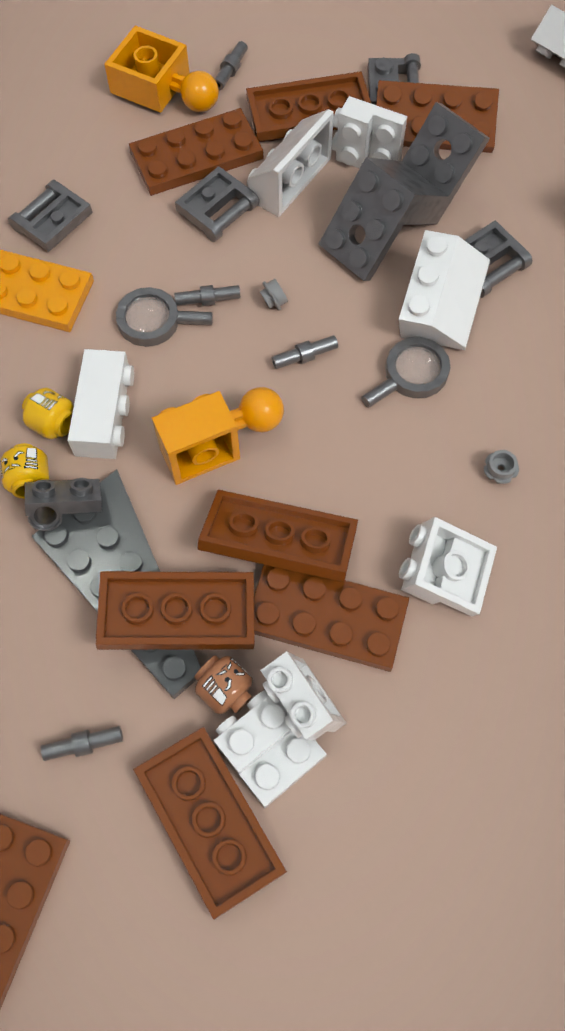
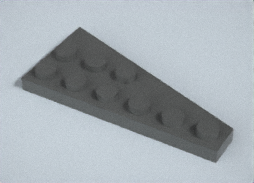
M117 469L100 482L102 512L62 514V522L57 528L51 531H37L32 535V538L97 612L100 571L160 572ZM131 650L173 699H176L196 681L194 676L201 668L194 650Z

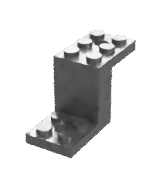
M436 102L402 161L365 158L322 236L319 245L363 281H370L403 225L438 224L490 138L445 105ZM447 140L451 144V153L448 158L443 160L439 155V148ZM360 225L365 230V239L361 244L355 238V231Z

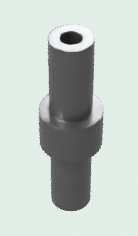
M239 41L232 53L227 54L220 65L221 70L215 78L219 90H222L229 78L235 76L241 66L240 61L248 50L245 42Z
M207 285L200 286V290L174 293L177 306L202 303V306L215 305V301L241 298L239 285L219 288Z
M334 335L313 343L305 341L296 344L295 349L272 356V363L275 369L299 361L301 364L315 360L316 355L338 348V342Z
M120 726L93 733H90L89 730L72 733L69 739L41 745L42 758L44 761L71 754H75L76 757L92 754L95 748L123 742L122 730Z

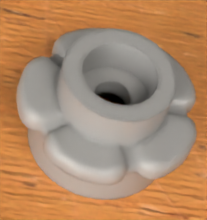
M276 279L268 283L264 281L263 286L265 289L260 291L263 299L269 308L276 306L278 310H281L280 306L288 302L285 293Z
M507 450L495 451L488 455L485 460V475L491 480L494 479L498 484L511 482V478H515L519 473L517 458ZM498 466L504 467V470H499Z

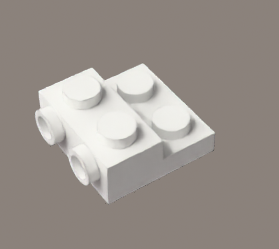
M349 96L343 107L337 108L333 118V127L338 128L332 140V150L336 151V160L359 169L366 157L401 161L408 116Z
M437 517L416 525L409 537V544L414 546L411 558L405 559L399 570V578L404 580L401 590L430 604L441 602L471 617L479 615L497 547Z
M286 651L260 670L267 680L262 684L265 691L276 704L281 701L289 714L285 717V721L297 738L304 736L305 740L314 741L325 732H335L346 724V721L304 659Z
M264 690L249 701L247 707L250 711L237 720L233 715L220 724L216 729L219 736L213 741L262 806L266 808L322 761L327 754L316 740H305L304 736L300 738L295 736L285 721V717L289 714L281 701L276 704Z

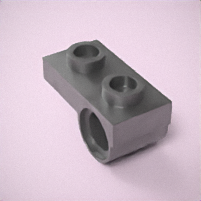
M77 478L63 481L38 480L36 482H25V513L28 516L30 525L39 531H51L57 528L62 522V514L102 512L99 479Z

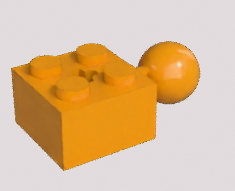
M136 25L104 64L110 93L160 113L176 92L181 93L185 105L196 112L210 110L218 99L219 89L212 75L205 71L189 72L186 44Z
M256 387L249 390L242 397L239 408L229 411L221 392L217 391L212 394L200 395L192 402L177 408H167L161 411L159 415L152 417L160 451L175 484L178 485L239 460L238 430L245 427L255 432L273 430L283 418L284 405L282 399L274 390L266 387Z

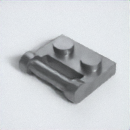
M411 53L404 58H369L368 85L372 104L376 105L379 80L399 82V74H407V82L419 83L418 71L421 68L419 55Z
M219 166L175 202L176 211L200 228L212 242L217 241L222 236V231L247 210L252 211L259 205V199L251 189ZM234 197L239 199L237 203L215 221L210 218Z
M51 180L45 186L46 190L20 213L14 212L8 218L9 224L16 232L23 233L48 252L93 213L88 202L56 180Z
M496 220L464 240L489 258V265L506 254L512 258L486 276L480 298L489 294L493 286L517 270L522 271L529 267L533 261L531 254Z

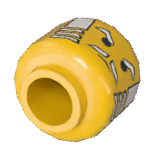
M47 387L41 388L34 393L28 394L22 404L23 421L28 428L47 439L52 440L64 437L69 433L74 405L71 400Z
M21 443L10 448L2 455L0 460L2 485L15 497L25 499V482L49 480L48 458L41 449L31 444Z

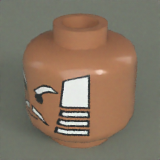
M216 655L213 656L194 676L198 681L195 686L196 694L217 714H224L230 709L237 714L252 698V695L247 691L252 686L253 678L230 656L222 658Z

